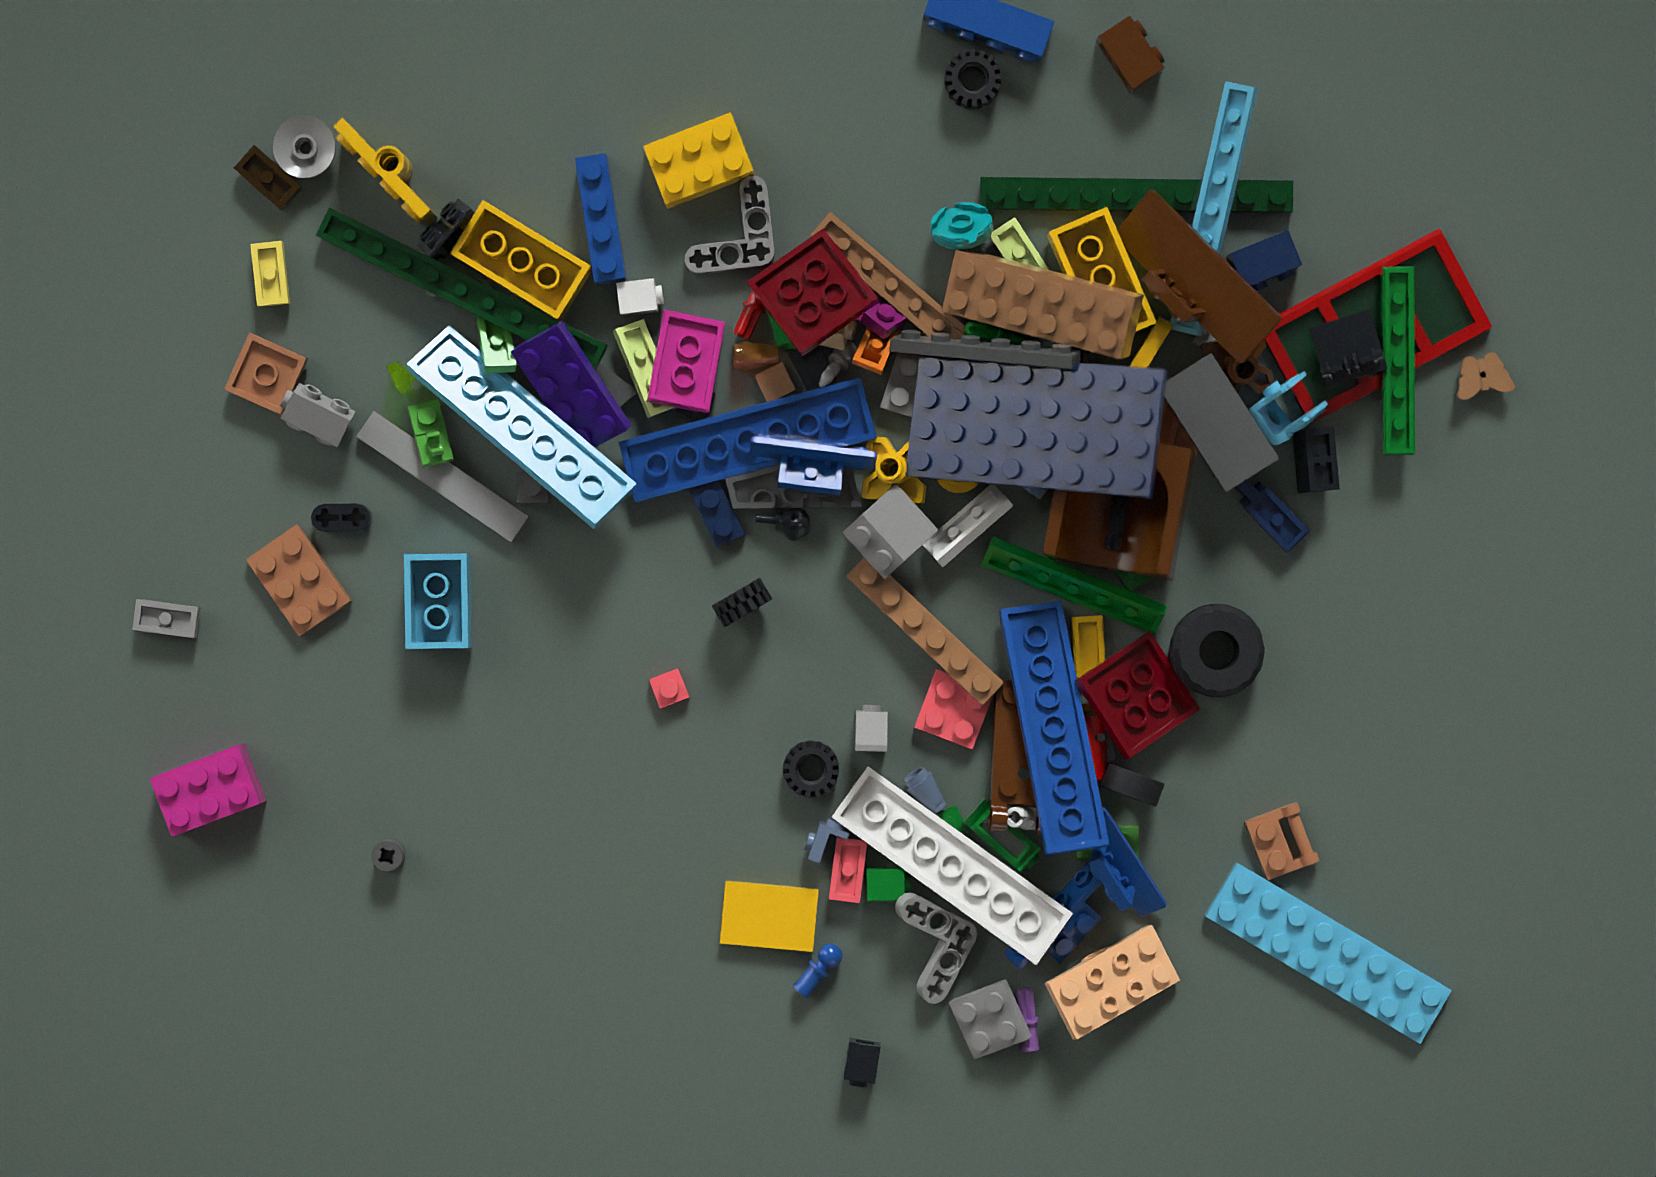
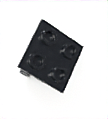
M459 198L455 202L450 201L441 210V218L434 226L429 225L424 229L419 237L421 241L417 245L431 258L438 260L441 257L443 259L453 248L446 240L449 239L455 245L457 242L450 235L455 232L460 237L461 233L456 228L459 227L464 231L475 212Z
M1370 309L1309 328L1320 363V371L1323 379H1325L1327 388L1388 369Z

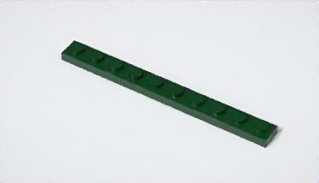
M981 177L980 205L988 210L1098 211L1107 207L1109 211H1133L1149 190H1155L1176 212H1196L1203 179ZM1238 180L1230 212L1292 213L1294 180Z
M330 207L315 235L526 340L561 322ZM565 324L596 371L609 345Z

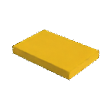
M726 880L720 944L813 952L819 889Z

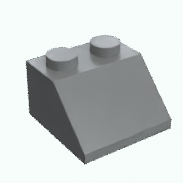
M895 484L842 533L885 579L933 536L938 529L906 493Z

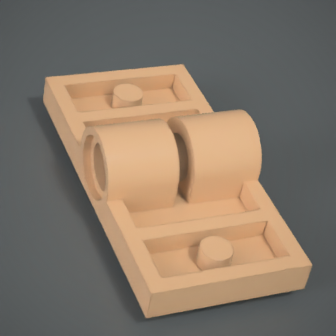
M1147 925L1110 947H1105L1083 958L1078 965L1044 984L1072 1039L1077 1040L1177 983L1180 979L1153 925Z

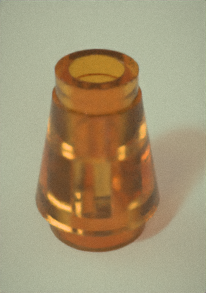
M741 340L740 344H733L732 346L734 369H741L743 372L778 364V346Z

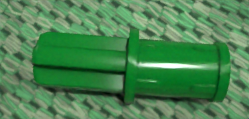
M968 320L964 329L965 336H978L981 341L991 342V339L1003 338L1009 339L1010 344L1021 345V342L1026 341V334L974 320Z

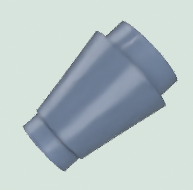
M920 767L904 779L905 789L920 804L934 814L946 806L931 771Z

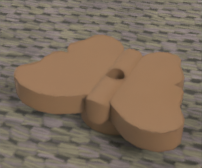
M1490 352L1483 359L1478 360L1468 356L1463 358L1459 371L1461 377L1458 380L1456 396L1460 400H1465L1473 397L1479 390L1486 391L1489 388L1497 392H1510L1515 389L1516 384L1510 378L1508 371L1503 369L1504 363L1496 353ZM1481 372L1484 373V378L1480 376Z

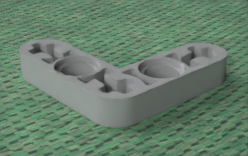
M754 175L748 176L742 180L739 187L745 239L699 244L690 247L685 254L684 261L686 267L691 272L707 274L767 266L772 262L775 254L768 190L762 178ZM756 182L757 187H762V191L757 193L758 204L765 202L764 208L755 206L746 210L745 204L752 205L751 195L744 192V189L749 188V183ZM753 213H761L766 218V224L760 230H754L748 225V218ZM758 244H763L764 249L770 250V254L765 255V260L759 261L758 257L753 255L748 256L749 263H743L744 254L741 245H748L747 251L757 250ZM728 247L735 248L739 253L737 262L731 265H727L721 260L722 251ZM716 248L715 257L719 265L718 267H712V260L704 261L701 268H697L695 263H690V258L695 257V252L701 251L702 256H712L710 249Z
M905 893L896 901L895 911L897 915L906 923L940 939L917 982L918 994L928 1003L936 1004L947 996L976 941L977 929L975 925L964 917L914 893ZM908 904L914 905L923 911L922 915L919 916L912 911L908 912L905 910ZM936 913H942V924L937 928H931L929 924L930 918ZM958 929L967 931L965 936H958L956 932ZM953 943L955 946L957 945L960 948L957 951L952 946H949V944ZM946 953H952L954 956L953 963L947 968H942L940 966L942 956ZM937 970L942 975H945L944 978H941L939 975L937 976L936 974H934L935 971ZM930 984L936 985L938 988L935 992H929L927 987Z

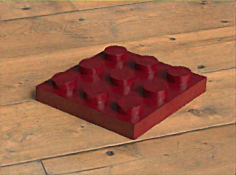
M824 228L747 281L750 290L802 357L879 303L878 297Z
M1150 631L1144 633L1074 680L1125 760L1130 759L1200 710L1186 686L1176 675L1172 664Z

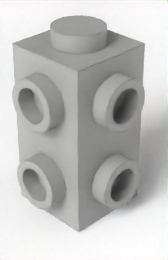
M300 383L294 392L290 390L286 392L280 404V407L285 409L280 419L286 421L290 428L296 431H306L314 435L318 442L336 447L341 442L356 412L350 409L346 402L340 399L332 400L322 395L318 388Z

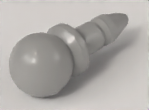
M847 341L845 350L833 349V353L828 357L830 364L821 375L820 387H825L831 383L839 371H846L848 365L852 364L857 351L854 343Z

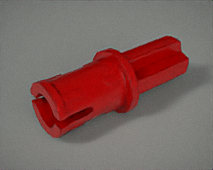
M752 291L747 302L743 301L742 303L744 309L734 328V334L748 340L751 338L761 314L765 315L766 312Z

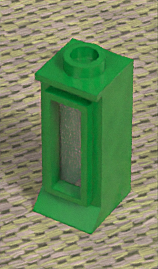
M982 797L979 800L980 803L970 815H966L963 818V822L1019 872L1023 868L1029 870L1040 858L1037 854L1040 847L1018 827H1011L1007 824L1006 832L989 831L990 803Z

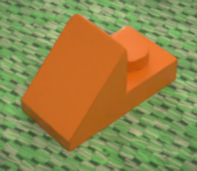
M867 327L854 355L852 364L880 375L883 374L891 353L890 339L896 337L900 329L883 339Z

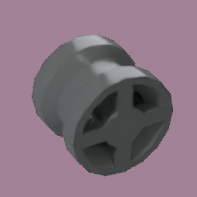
M385 839L379 842L371 853L374 866L384 872L395 870L404 862V846L395 839Z

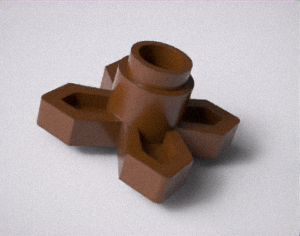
M1265 339L1244 363H1241L1239 371H1236L1239 362L1217 340L1200 345L1202 357L1204 358L1212 353L1237 394L1242 384L1247 385L1260 394L1275 382L1273 371L1259 365L1257 362L1258 357L1266 348Z

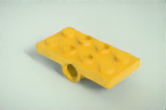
M343 118L333 126L339 132L335 138L352 155L357 152L361 155L357 161L374 178L378 175L383 178L379 184L396 201L401 197L405 201L401 207L417 223L423 220L426 224L430 225L437 218L433 211L406 184L412 175L413 168L410 160L394 146H383L375 152ZM393 160H398L396 169L387 171L389 163Z

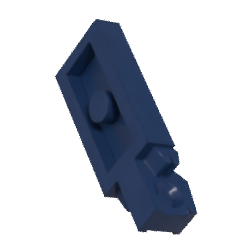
M1247 479L1235 487L1244 496L1239 501L1243 509L1286 553L1310 532L1267 486H1263L1260 482L1253 486Z

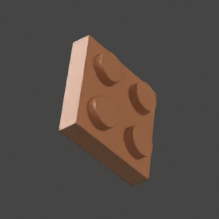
M249 332L224 390L282 415L285 409L280 407V404L288 390L294 392L308 358Z

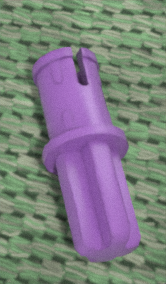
M1020 988L1016 990L1017 1004L1032 1036L1028 1040L1020 1042L1019 1049L1025 1052L1036 1051L1040 1049L1037 1022L1040 1021V1018L1035 1015L1034 992L1032 988Z

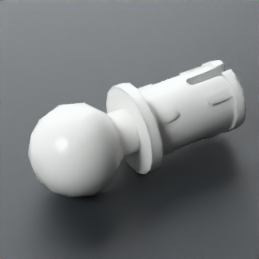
M1012 807L1008 810V815H1012V818H1008L1009 826L1020 827L1024 830H1035L1036 808Z

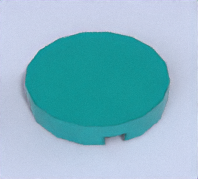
M973 202L955 203L954 208L947 210L946 206L933 215L930 222L933 240L939 246L947 249L964 250L974 248L984 243L991 236L994 228L993 219L989 215L988 209Z

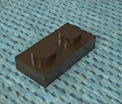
M255 145L233 167L281 211L302 189L294 179Z

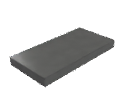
M1212 353L1166 381L1165 401L1225 493L1279 460L1278 455Z

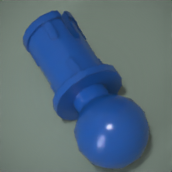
M825 944L818 952L817 963L810 960V966L798 981L793 984V987L804 997L809 998V995L823 978L830 976L826 970L840 964L842 960L841 949L835 944Z

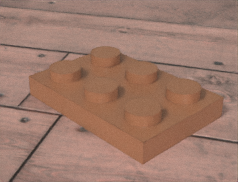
M296 524L246 559L299 637L352 601L299 524Z

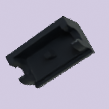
M1334 427L1304 429L1294 432L1293 445L1298 494L1340 490Z

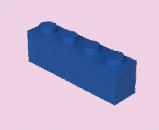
M928 0L923 15V20L928 21L927 26L932 29L944 32L947 28L956 31V36L969 42H974L975 39L987 43V48L1003 53L1004 49L1016 53L1015 57L1027 63H1033L1034 60L1040 62L1055 22L997 0Z
M606 153L575 158L594 283L600 286L628 281L609 158Z

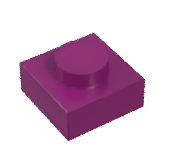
M884 300L866 311L861 319L863 324L883 339L901 329L906 321L905 316Z

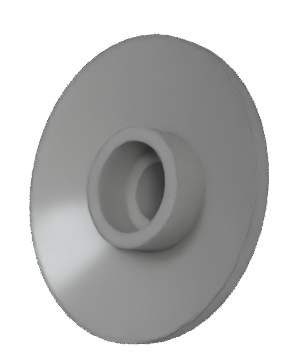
M296 116L285 121L277 130L273 140V153L278 165L286 173L297 178H312L322 174L331 165L336 152V142L332 131L323 121L312 116ZM305 143H310L312 147L308 154L301 152V147Z

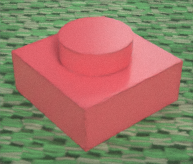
M679 668L649 679L660 709L690 697Z

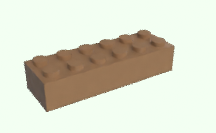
M964 249L955 250L941 312L1122 359L1130 355L1144 295L974 250Z

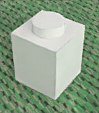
M654 278L616 283L620 315L622 317L659 312L658 304H664L662 285L656 286Z

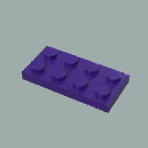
M563 321L521 343L511 351V354L548 409L594 448L622 434L632 426Z

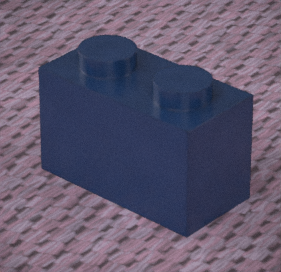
M1289 230L1226 256L1229 265L1256 291L1267 287L1266 281L1274 277H1278L1280 282L1297 275L1295 269L1302 265Z

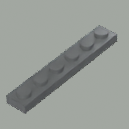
M903 330L901 334L890 339V352L1067 369L1074 368L1075 363H1081V351L1071 350V346L1067 344H1054L1052 348L1040 347V342L1024 341L1021 342V345L1010 344L1009 339L1003 338L991 339V342H982L980 337L970 335L961 336V339H950V334L932 333L931 337L920 336V331Z

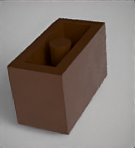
M1128 16L1099 35L1096 43L1129 93L1159 75L1164 69L1162 63L1165 62L1157 47L1151 48L1146 41L1147 32L1139 20L1134 22L1131 16Z

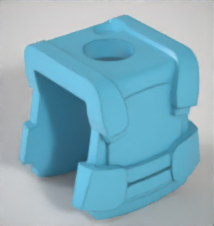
M1305 371L1296 374L1282 385L1276 381L1262 391L1264 397L1249 409L1257 425L1273 445L1289 440L1294 432L1313 422L1316 417L1326 410L1325 406L1328 403L1323 401L1291 423L1275 401V398L1307 375ZM1269 415L1273 418L1275 424L1271 421Z

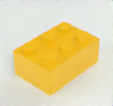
M731 112L643 146L667 209L754 175V170Z

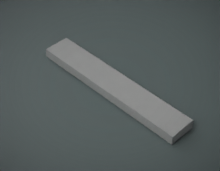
M376 411L372 412L356 436L510 542H513L529 518L521 510L450 462L422 468L415 438Z

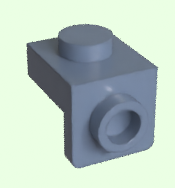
M828 818L827 823L820 821L816 834L809 833L804 850L809 851L808 859L820 863L829 834L848 839L850 832L845 830V827L836 820Z

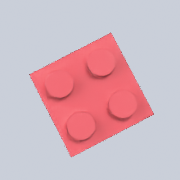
M936 669L914 728L973 750L993 695L981 706L948 673Z

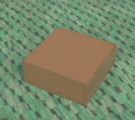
M783 362L754 375L767 402L782 398L796 391Z

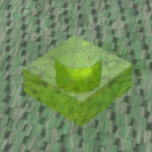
M396 360L386 366L400 394L405 396L415 390L412 382L416 381V378L406 370V365L403 366L401 362Z

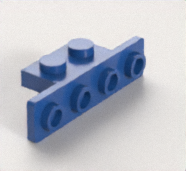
M769 435L752 437L750 448L751 456L781 460L777 488L840 495L843 467L874 471L877 459V452L863 447L849 449L838 447L832 443H824L822 445L810 444L801 439H793L791 441L778 440Z
M1102 808L1109 845L1092 849L1089 860L1091 873L1094 877H1099L1105 887L1107 897L1110 901L1116 903L1120 911L1133 906L1137 914L1143 917L1165 908L1167 901L1107 809Z
M1089 863L1079 870L1073 879L1053 898L1073 913L1046 951L1059 963L1073 951L1102 919L1085 902L1102 883L1099 877L1096 878L1091 873ZM1011 946L1004 952V955L1018 969H1022L1030 961Z

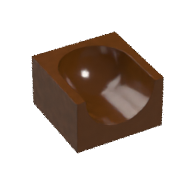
M1159 444L1153 498L1130 497L1129 504H1126L1128 512L1124 533H1121L1123 541L1120 550H1111L1104 546L1106 535L1109 534L1107 526L1111 505H1114V501H1112L1113 495L1054 490L1043 554L1051 560L1173 581L1195 462L1192 449Z

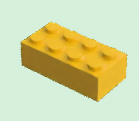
M484 200L480 203L450 252L459 261L559 321L563 320L592 272V267Z
M1107 207L1048 232L1047 238L1063 274L1143 294L1144 298L1135 333L1157 323Z

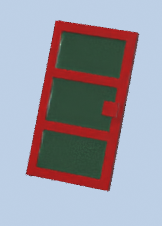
M1439 228L1279 313L1282 316V320L1265 338V343L1285 381L1303 371L1307 374L1290 388L1303 415L1323 401L1328 403L1325 406V412L1316 417L1310 424L1382 386V371L1327 388L1325 379H1323L1320 371V363L1309 331L1311 327L1370 309L1381 344V267H1414L1415 368L1492 328L1487 315Z

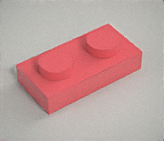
M836 837L829 899L860 903L867 842L864 840Z

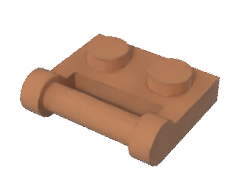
M1298 802L1290 803L1244 821L1266 880H1271L1320 861L1317 851L1313 852L1299 816L1298 812L1301 810ZM1284 817L1288 819L1301 853L1300 857L1294 859L1278 821Z

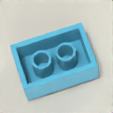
M404 554L405 649L473 647L471 554Z

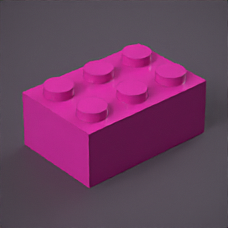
M245 743L235 745L149 778L171 837L266 801Z

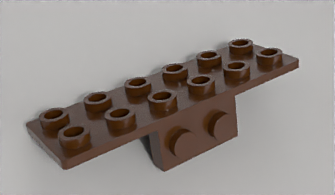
M1155 190L1148 191L1117 229L1125 249L1148 271L1142 279L1148 286V292L1157 300L1163 301L1170 308L1169 313L1179 322L1198 321L1239 363H1244L1282 320V316Z

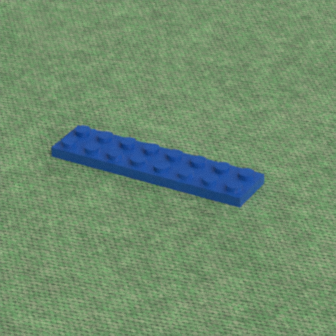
M861 377L622 440L618 443L627 476L637 483L632 494L634 501L639 502L780 464V459L751 456L752 437L769 435L778 440L791 441L793 439H801L810 444L822 445L824 443H832L838 447L849 446L877 437Z
M1062 601L1000 609L999 617L1045 856L1107 847L1109 839L1079 687L1074 681L1077 677Z

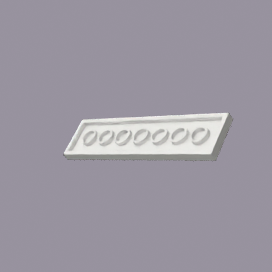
M869 766L832 816L837 822L1036 965L1073 914Z

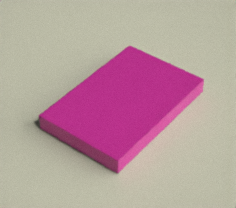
M664 309L646 402L704 414L709 413L725 322Z

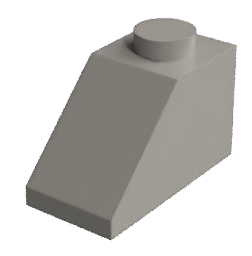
M865 704L862 705V710H856L855 751L887 752L888 712L881 711V705Z

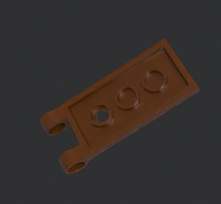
M1002 680L1004 684L994 693L989 831L1006 832L1008 824L1007 806L1036 808L1030 773L1029 778L1026 780H1022L1018 776L1020 769H1026L1029 772L1012 680ZM1036 809L1035 831L1036 834L1041 835Z

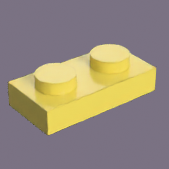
M273 241L250 244L257 306L266 307L290 304L284 242Z

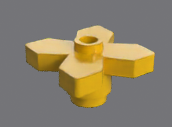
M886 437L867 440L866 448L877 452L876 471L863 479L862 498L878 500L897 484L914 503L923 504L925 502L926 485L919 478L905 476L907 472L909 441L896 452ZM898 465V471L893 475L892 470Z

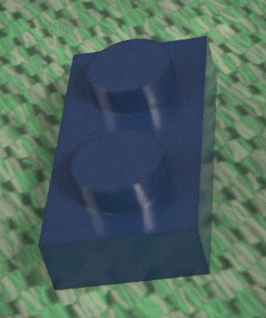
M719 480L690 491L717 548L745 535Z

